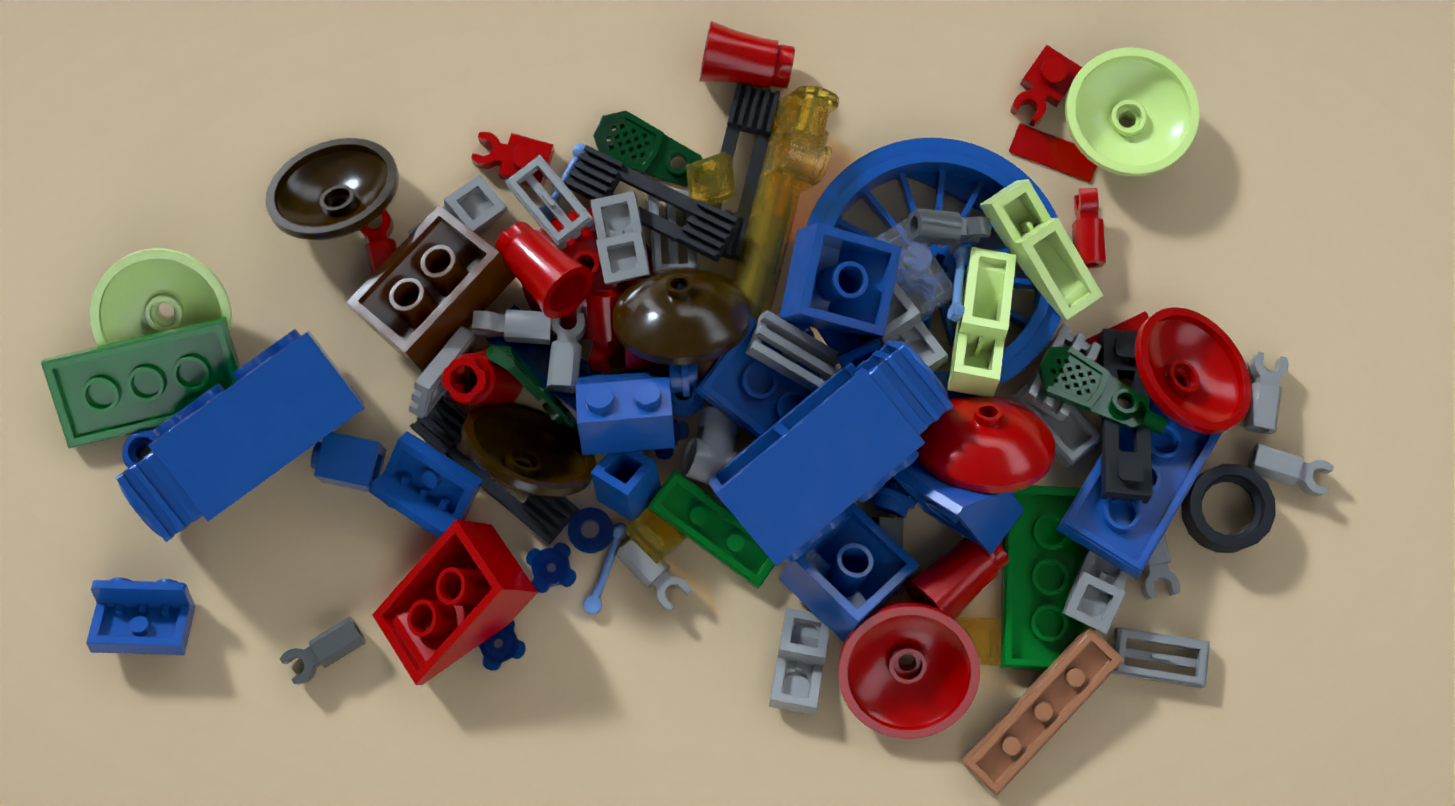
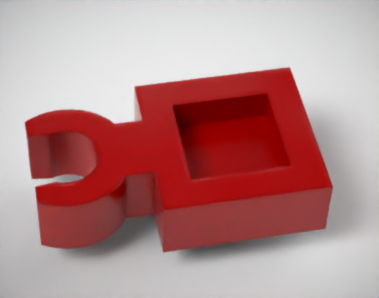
M1046 44L1020 83L1029 91H1024L1017 95L1010 112L1015 115L1022 105H1030L1034 108L1035 114L1029 125L1035 127L1040 123L1046 112V102L1057 108L1082 67Z
M479 132V142L491 146L492 151L486 156L472 153L471 159L473 164L481 169H491L495 166H500L499 177L502 180H507L539 155L550 166L555 149L553 144L513 133L510 135L508 144L500 143L494 134ZM537 170L533 176L544 186L546 178L540 170ZM525 180L520 183V185L530 187Z

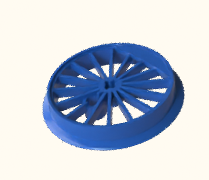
M916 138L888 144L857 159L836 176L815 204L806 227L821 223L881 240L842 219L859 199H863L908 252V254L903 251L900 253L899 262L902 264H898L896 275L903 276L895 278V281L902 287L901 289L909 298L923 305L924 314L921 316V321L929 331L936 301L947 339L953 352L956 332L952 320L947 318L948 307L945 300L946 298L952 305L956 262L953 252L950 253L948 251L951 245L940 247L939 244H931L928 247V243L917 242L918 249L913 242H910L906 233L870 191L886 182L897 180L909 215L916 210L907 178H910L936 189L934 210L942 211L943 194L945 193L966 204L960 216L961 218H967L972 207L984 213L980 207L981 203L1013 182L1029 179L1050 217L1058 218L1047 197L1027 174L1004 157L986 148L947 138ZM962 244V245H966L969 249H971V247L974 246V245ZM1007 248L996 250L1011 254ZM968 260L965 261V269H967ZM932 263L940 267L939 272L934 278L926 275ZM1014 277L1013 288L1034 290L1036 295L1029 318L1010 310L1009 321L1021 327L1022 332L1007 348L1003 349L1001 376L998 385L1020 373L1041 353L1061 320L1058 313L1046 301L1030 279ZM817 329L825 343L839 353L862 343L858 338L860 334ZM950 371L933 372L947 391L948 399L972 395L947 390Z

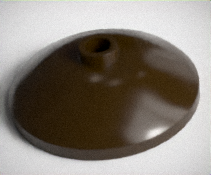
M343 138L323 142L300 152L278 170L266 192L267 211L273 223L290 236L307 240L340 238L364 228L382 214L398 189L399 171L390 152L373 141Z
M673 267L652 272L650 276L638 279L621 293L613 308V328L619 342L628 351L642 359L666 365L697 364L720 357L742 341L750 327L751 308L744 291L736 283L723 275L703 268Z
M500 402L477 406L469 412L464 421L461 431L462 440L472 460L489 477L513 491L542 498H559L581 492L590 484L593 478L591 472L596 467L595 456L582 455L580 438L570 429V426L564 422L558 425L547 413L516 403Z

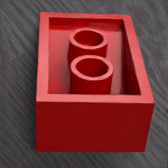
M456 519L376 609L372 616L415 685H423L509 625L538 591L492 524Z

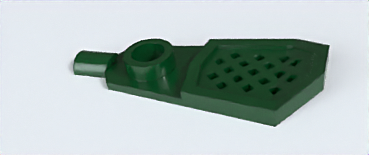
M621 111L601 117L593 134L598 151L623 162L625 166L646 176L683 187H689L697 182L712 188L715 171L703 167L702 157L698 153L668 137L661 130L628 111ZM675 157H681L686 161V165L684 168L677 170L670 166V161Z
M492 345L486 350V356L489 360L509 371L538 401L542 398L546 401L542 404V407L554 422L561 425L566 421L570 425V429L579 437L577 420L571 411L552 391L546 388V384L510 346Z
M1072 346L1049 347L1038 367L1045 396L1130 429L1142 425L1161 435L1168 423V419L1150 411L1147 398L1110 375V371ZM1117 399L1128 400L1132 408H1122L1118 404Z

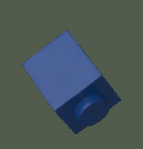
M331 432L323 438L322 442L315 444L311 455V468L315 469L314 476L323 483L369 492L371 483L381 475L387 449L377 441Z
M639 451L607 453L591 472L597 500L632 523L643 513L661 487L656 462Z

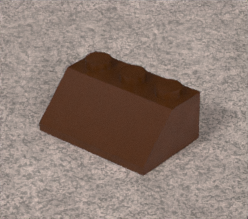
M438 205L349 298L346 304L391 347L423 373L460 326L468 329L472 325L473 311H485L516 277L504 266L503 256L498 250Z

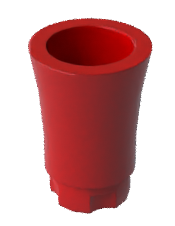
M710 21L699 82H741L742 84L768 89L770 85L787 89L794 62L795 47L778 45V40L754 36Z
M516 222L498 237L495 247L503 256L504 266L532 295L546 317L551 319L564 317L574 311L585 300L586 294L590 292L593 285V272L564 253L540 231L534 230L525 222Z
M491 346L482 348L475 353L456 357L449 367L444 369L442 375L443 388L449 391L453 400L467 405H486L500 402L512 403L521 393L523 385L509 371L487 358L486 350Z
M963 538L930 566L907 579L904 583L905 588L915 603L938 608L957 620L974 598L998 576V571L1009 562V557L1001 544L990 554L971 540Z

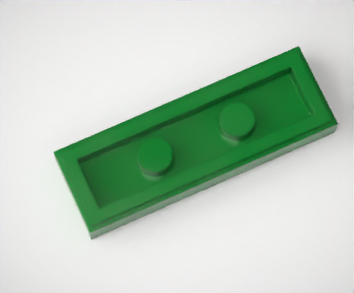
M676 470L670 473L646 507L757 589L760 588L775 567V564L729 509Z

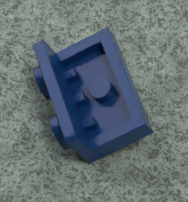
M407 431L398 438L384 472L371 483L368 491L390 508L397 510L420 525L425 531L440 538L456 519H466L484 480Z
M121 577L93 581L91 592L97 603L86 641L91 653L185 655L195 611V604L187 584L172 579H160L156 582L132 581Z

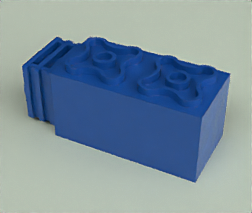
M296 329L292 330L233 372L232 375L237 382L224 390L220 383H218L156 427L153 432L158 438L148 445L152 451L116 477L122 493L134 511L165 542H168L175 534L183 531L190 523L197 521L202 516L207 521L213 519L365 408L362 399L309 330L303 335H300Z
M888 340L881 349L876 350L869 359L864 360L857 367L853 363L848 362L707 480L715 494L776 567L784 560L787 564L797 560L817 539L834 529L844 520L846 514L843 511L857 499L860 502L870 499L890 478L911 465L919 456L917 449L925 443L920 434L928 429L931 423L940 419L943 413L954 407L948 400L947 391L920 356L906 343Z

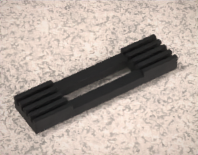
M737 82L708 200L709 205L721 210L740 131L756 135L738 212L731 213V210L727 209L724 211L738 218L740 223L738 230L722 255V258L740 261L780 99V91H775L774 93L771 92V89L767 88L765 91L761 90V87L758 86L756 88H752V85L749 84L743 86L741 82Z
M585 146V153H581L579 156L580 161L575 162L574 171L570 170L569 179L566 178L564 180L568 189L590 200L615 195L613 192L619 182L626 183L691 215L686 220L687 225L680 227L639 206L643 226L711 260L719 262L740 226L738 218L701 200L697 201L625 166L623 162L590 146Z
M1103 329L1099 335V344L1102 346L1099 351V365L1110 371V375L1118 379V375L1120 379L1129 376V379L1132 380V389L1148 399L1150 408L1149 395L1141 382L1135 359V342L1138 332ZM1102 418L1101 499L1107 500L1108 497H1112V500L1117 501L1118 498H1122L1124 502L1132 499L1133 503L1142 500L1143 504H1147L1152 498L1151 433L1148 428L1141 425L1133 429L1134 452L1119 451V424Z
M444 395L426 417L424 416L423 419L420 417L416 418L417 421L410 425L412 430L436 450L483 479L481 488L549 545L578 513L579 508L566 497L542 498L529 495L527 500L521 503L460 452L456 447L462 441L461 431L467 414Z

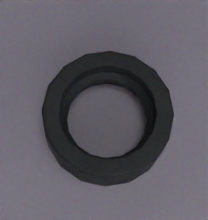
M1221 464L1199 474L1181 504L1182 520L1188 534L1200 546L1216 553H1234L1259 543L1270 532L1276 516L1275 498L1269 484L1256 471L1241 464ZM1221 482H1232L1241 486L1249 494L1254 505V517L1251 525L1244 532L1236 535H1223L1214 531L1207 524L1202 513V500L1205 493L1213 485Z

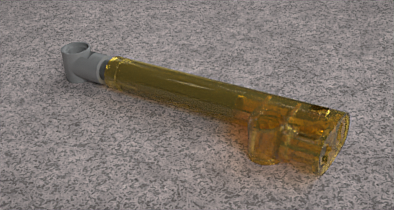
M798 87L780 99L777 106L749 222L733 282L746 294L750 303L751 317L758 321L762 313L767 310L771 312L801 192L813 187L823 179L831 161L832 148L826 145L829 136L826 126L829 114L838 108L840 100L835 93L821 87ZM710 403L709 407L702 408L696 438L690 439L686 445L680 464L681 475L709 484L707 480L738 455V451L733 449L740 428Z

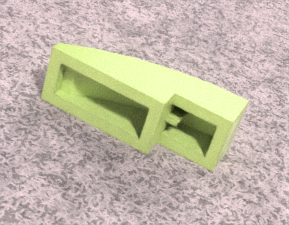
M1029 179L1013 182L980 204L986 217L990 218L991 225L1009 252L1017 255L1016 262L1063 320L1067 321L1104 296L1059 218L1050 217Z
M971 247L961 302L965 309L962 318L957 322L947 390L984 397L994 396L1000 381L1004 340L1009 328L1017 255Z

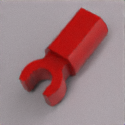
M1079 188V195L1074 196L1076 220L1072 224L1073 244L1088 269L1099 268L1106 263L1103 219L1098 218L1099 198L1097 188Z
M386 209L381 214L382 224L379 228L370 229L367 225L360 229L365 239L369 240L365 248L372 274L397 249L396 241L393 238H389L393 232L394 224Z
M597 290L586 294L588 339L593 341V347L589 356L591 371L607 373L609 372V366L622 367L623 352L618 344L612 319L614 305L621 295L618 291Z

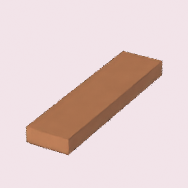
M1087 626L960 762L997 797L1125 659L1091 627Z

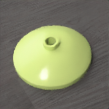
M1134 47L1113 49L1090 60L1073 80L1065 105L1068 131L1080 152L1098 167L1123 176L1151 175L1174 164L1183 156L1193 142L1200 117L1196 91L1183 70L1159 53ZM1118 118H1128L1132 123V127H1123L1119 123Z
M153 248L140 250L115 262L98 281L93 291L89 308L90 326L98 346L226 317L230 333L232 327L230 300L216 274L195 257L172 249ZM162 303L170 304L174 308V316H163L159 311V305Z

